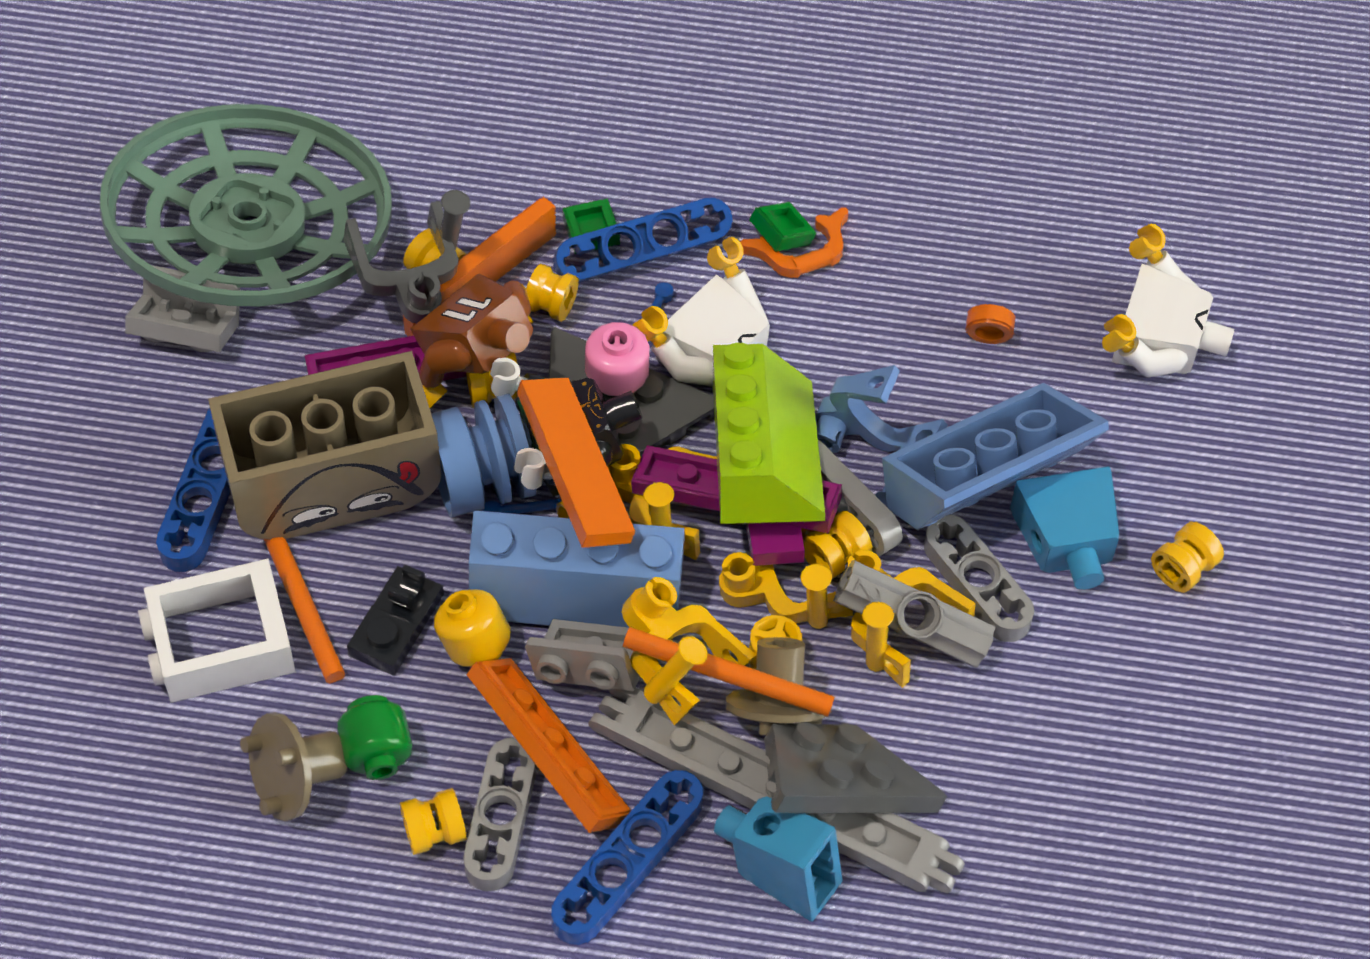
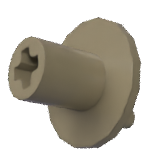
M770 637L757 641L756 670L803 685L804 642L786 637ZM744 688L735 690L726 696V710L736 716L759 721V734L764 736L767 735L773 723L807 722L810 724H822V718L826 717Z
M276 712L266 713L256 720L250 736L240 739L241 750L244 753H249L250 772L255 790L260 798L259 808L264 816L271 814L274 818L282 821H290L302 816L310 801L312 785L339 779L347 771L340 736L336 732L327 731L302 737L296 725L284 714Z

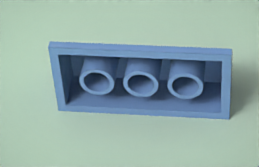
M1043 382L883 457L882 464L887 508L917 530L930 526L939 519L964 507L974 505L979 500L997 491L1015 485L1017 480H1022L1045 468H1050L1058 462L1080 452L1109 430V422Z
M473 511L469 554V589L484 590L491 593L498 602L507 622L550 626L553 619L629 628L622 616V606L636 589L644 587L654 577H662L674 586L677 592V600L671 606L676 611L679 610L685 530L679 527L633 524L635 534L631 544L582 548L569 518Z

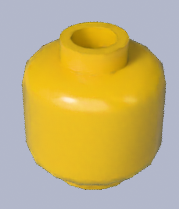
M469 589L451 594L439 607L434 617V630L448 656L454 663L463 667H472L477 661L499 659L510 641V626L498 602L491 593L484 590Z

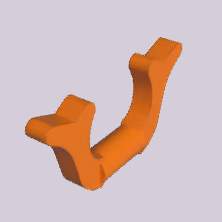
M841 207L830 216H816L815 229L821 232L828 240V243L821 249L796 257L793 255L787 256L779 251L776 252L765 238L761 236L759 239H743L740 241L743 247V255L754 256L765 261L778 274L788 278H799L802 274L829 265L834 266L843 256L841 229L848 220V209Z

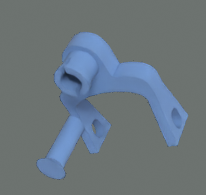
M895 365L852 376L838 377L830 392V396L822 399L815 415L818 440L832 453H837L840 450L844 435H860L866 442L879 450L898 451L947 428L948 424L943 419L898 429L885 423L866 406L862 400L887 403L900 372ZM883 382L881 386L874 388L876 384ZM884 485L883 490L877 492L875 496L887 506Z

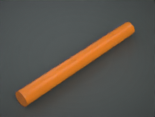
M276 537L270 540L264 539L326 683L331 684L343 679L345 671L287 540L283 537Z
M632 627L628 628L623 642L624 648L668 662L679 650V643ZM709 653L704 663L694 665L690 669L691 671L826 717L829 716L835 696Z

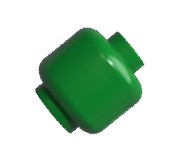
M370 695L354 700L348 705L347 711L338 720L337 732L340 736L346 766L355 773L366 774L368 779L381 780L395 775L398 772V767L404 764L412 754V740L406 713L400 705L389 701L384 696Z

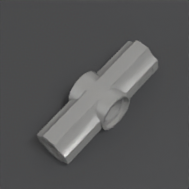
M852 560L848 568L843 572L836 588L834 602L859 614H862L866 605L872 602H884L894 612V619L888 625L889 628L900 635L913 638L974 668H977L982 659L986 657L994 640L995 626L938 600L931 593L919 591L856 560ZM917 599L924 606L925 617L919 626L911 628L904 620V610L909 602Z

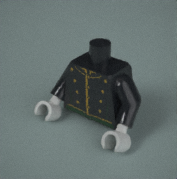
M509 358L494 360L490 375L493 377L491 390L496 397L505 394L512 396L518 390L521 380L551 379L531 373H526L524 377L519 376V365ZM594 379L570 380L606 465L609 467L621 460L624 454L617 429L643 419L633 392L629 391L606 401ZM518 397L516 402L519 413L527 425L532 444L531 448H524L518 451L514 470L519 474L522 473L521 483L527 489H537L544 481L552 496H558L559 492Z

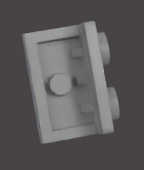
M152 265L154 268L178 279L186 275V273L179 270ZM143 278V295L126 315L125 333L141 336L150 342H171L190 346L199 352H220L239 326L240 306L204 303L179 296ZM208 280L202 285L226 290H240V287L236 285L216 283Z
M553 619L544 638L529 637L525 645L536 680H544L555 684L568 683L593 686L604 690L617 689L634 692L640 678L631 665L630 659L633 650L623 647L628 627Z

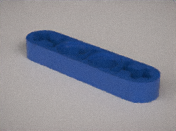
M714 197L704 198L575 236L564 241L555 251L553 268L558 275L562 276L570 273L577 276L579 283L711 244L721 239L730 230L733 221L732 212L722 200ZM704 209H707L710 215L718 214L720 222L714 226V232H711L709 226L694 228L689 232L694 240H688L687 223L701 218L704 215ZM681 214H686V222ZM667 221L675 226L678 237L674 245L662 246L655 241L653 227L657 222ZM622 234L631 240L633 253L630 258L620 260L610 254L608 241L611 236ZM591 241H598V255L604 263V267H599V257L586 261L581 266L582 272L577 273L574 266L566 267L564 260L570 255V248H574L577 255H583L595 249Z
M210 407L205 415L157 534L156 544L161 561L167 569L174 572H187L195 569L202 563L230 495L224 467L219 470L209 471L201 466L202 461L209 455L221 454ZM205 495L212 500V503L206 510L198 513L190 512L184 508L187 500L193 496ZM184 526L188 527L190 546H183L180 552H173L172 546H179L185 536Z
M674 770L667 772L659 778L557 895L552 904L551 924L555 935L561 941L570 945H581L588 943L596 937L698 818L702 810L703 787L700 780L694 774L683 770ZM683 790L687 791L688 804L683 801L677 802L669 811V820L667 821L662 814L669 806V792L678 795ZM646 825L655 828L660 833L661 838L653 847L640 848L631 841L629 837L631 832L639 826ZM609 864L617 865L626 872L627 878L618 887L606 888L600 885L595 877L601 867ZM588 890L594 899L586 908L587 923L584 924L576 920L571 926L566 924V910L569 909L574 913L578 912L587 902Z

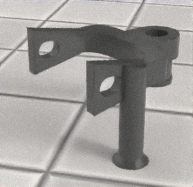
M450 190L442 196L441 202H431L427 224L441 256L428 264L411 269L383 271L373 268L369 264L356 218L346 220L343 241L363 290L374 296L396 295L402 314L407 320L415 324L438 307L442 301L440 285L451 280L457 271L458 256L456 248L463 214L469 210L471 205L469 197L462 191Z

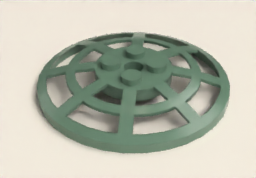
M229 104L204 107L180 113L152 125L131 139L119 150L107 167L101 184L100 216L105 235L115 253L130 269L150 283L173 294L204 303L226 306H269L291 303L319 295L341 285L357 274L353 262L350 260L337 270L317 279L293 286L289 283L314 272L332 257L351 259L343 242L346 220H348L347 206L373 195L376 202L377 223L373 238L368 244H364L366 255L370 262L378 253L388 234L392 217L391 187L385 170L375 155L360 140L339 126L315 115L290 108L263 104ZM256 128L281 131L297 136L286 155L260 150L228 151L222 130ZM201 133L209 155L184 163L165 177L160 176L142 164L148 156L166 145ZM315 142L348 160L362 174L365 180L339 191L337 186L324 173L304 161ZM256 165L277 170L272 177L256 173L236 174L234 166ZM215 170L217 178L202 186L195 194L180 187L181 184L199 174ZM129 176L153 191L146 206V228L117 226L116 202L122 185ZM295 176H298L313 185L324 197L303 203L300 195L290 184ZM167 200L189 210V226L161 228V213ZM332 212L334 225L328 240L304 235L305 220ZM249 216L256 217L254 220H243ZM124 242L153 244L156 251L168 263L181 272L186 273V275L178 279L154 268L137 256ZM196 242L209 255L196 266L181 257L169 244ZM293 249L316 254L305 263L284 272L281 271L275 260ZM228 262L255 264L261 276L238 277L219 274L218 272ZM208 280L216 283L236 285L241 288L268 286L269 289L226 290L202 285Z

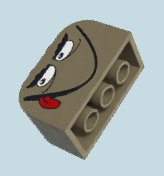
M412 351L208 398L238 523L241 529L250 536L266 540L276 537L288 539L399 512L426 499L437 488L441 480L438 435Z

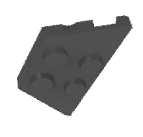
M556 327L553 328L550 341L549 378H569V380L576 381L587 378L585 373L586 340ZM649 368V376L644 385L633 393L643 419L619 428L617 432L621 444L633 445L639 450L640 457H642L647 445L659 448L664 445H671L686 436V429L703 418L708 417L710 421L715 418L713 396ZM603 394L606 401L617 397Z
M807 722L799 724L773 723L764 739L766 756L770 760L767 767L768 780L775 782L777 789L771 800V807L775 813H938L947 798L940 788L857 725L848 723L841 725L810 724Z

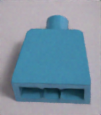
M1110 466L1017 480L1010 510L1040 569L1047 573L1070 570L1074 586L1080 590L1091 589L1100 585L1105 578L1101 565L1113 560L1119 541V526Z
M767 796L759 798L748 814L732 805L726 806L716 820L714 833L733 844L738 872L743 878L805 919L813 922L843 881L835 827L805 813H775L771 807L772 798Z

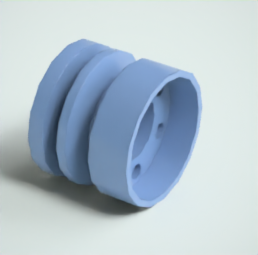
M510 394L494 398L495 421L486 401H477L474 410L475 426L468 427L458 407L431 413L438 435L441 480L438 489L450 518L484 509L485 485L491 484L501 504L511 502L512 500L510 479H512L521 499L536 495V489H527L521 483L522 473L519 474L514 470L518 451L524 448H531L532 441L527 425L519 415Z

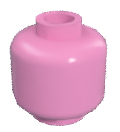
M621 322L601 325L591 333L585 345V373L587 378L595 380L601 393L608 396H619L629 391L634 393L644 385L649 376L650 346L645 334L637 327Z

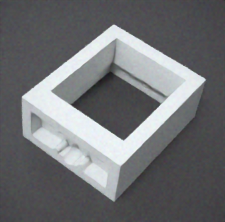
M269 559L144 588L148 608L138 610L145 641L155 639L157 653L148 655L149 665L155 686L165 684L170 703L296 672ZM255 596L266 641L175 663L165 620L166 617Z

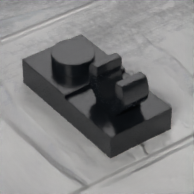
M404 565L403 568L397 566L348 643V656L395 676L443 597V585L425 578L424 572L408 565Z

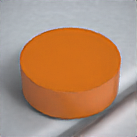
M994 304L977 305L967 312L965 330L972 339L987 344L1004 343L1014 335L1016 317L1011 310L1003 306Z

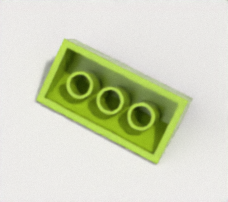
M733 343L730 345H713V399L720 523L825 521L812 381L764 344Z

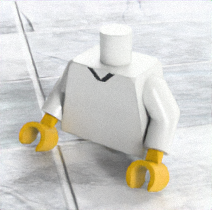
M1148 224L1137 231L1139 238L1131 241L1129 252L1136 259L1141 260L1147 257V265H1141L1126 314H1118L1104 323V329L1110 333L1103 337L1102 345L1106 351L1114 352L1112 362L1133 366L1143 376L1151 378L1173 373L1186 374L1191 372L1198 349L1226 357L1235 329L1207 321L1213 296L1210 292L1201 289L1184 274L1167 251H1160L1165 245V235L1162 229L1156 224Z
M728 237L722 241L723 249L726 251L728 259L724 257L718 245L712 247L707 254L708 264L715 270L724 271L726 276L723 279L716 274L669 319L661 308L650 306L641 312L642 318L632 325L645 334L648 342L651 341L653 343L651 350L656 355L655 359L661 362L678 382L708 385L713 388V345L745 343L764 344L767 346L770 325L745 269H739L736 264L742 259L743 247L735 237Z

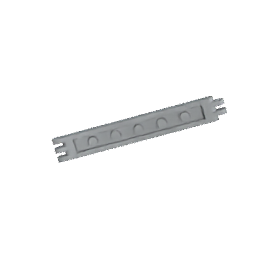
M635 688L634 692L609 689L610 694L616 699L605 696L599 705L600 711L608 717L600 713H594L588 722L589 727L595 732L673 771L683 770L692 773L700 780L702 785L752 809L759 798L766 796L773 798L777 791L776 783L768 780L767 767L770 760L766 756L765 750L689 713L674 725L659 703H650L645 698L644 691ZM805 813L835 827L839 853L919 892H925L928 886H931L943 893H950L955 884V879L948 873L959 875L965 865L960 857L947 851L950 845L943 837L894 813Z

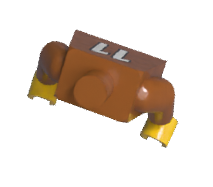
M477 274L410 328L424 353L419 376L429 408L448 391L441 384L445 373L456 371L483 374L491 370L494 360L506 358L512 352L520 353L526 349L533 334L531 324L534 321L529 316L531 306L523 284L518 281H510L502 286L481 274Z

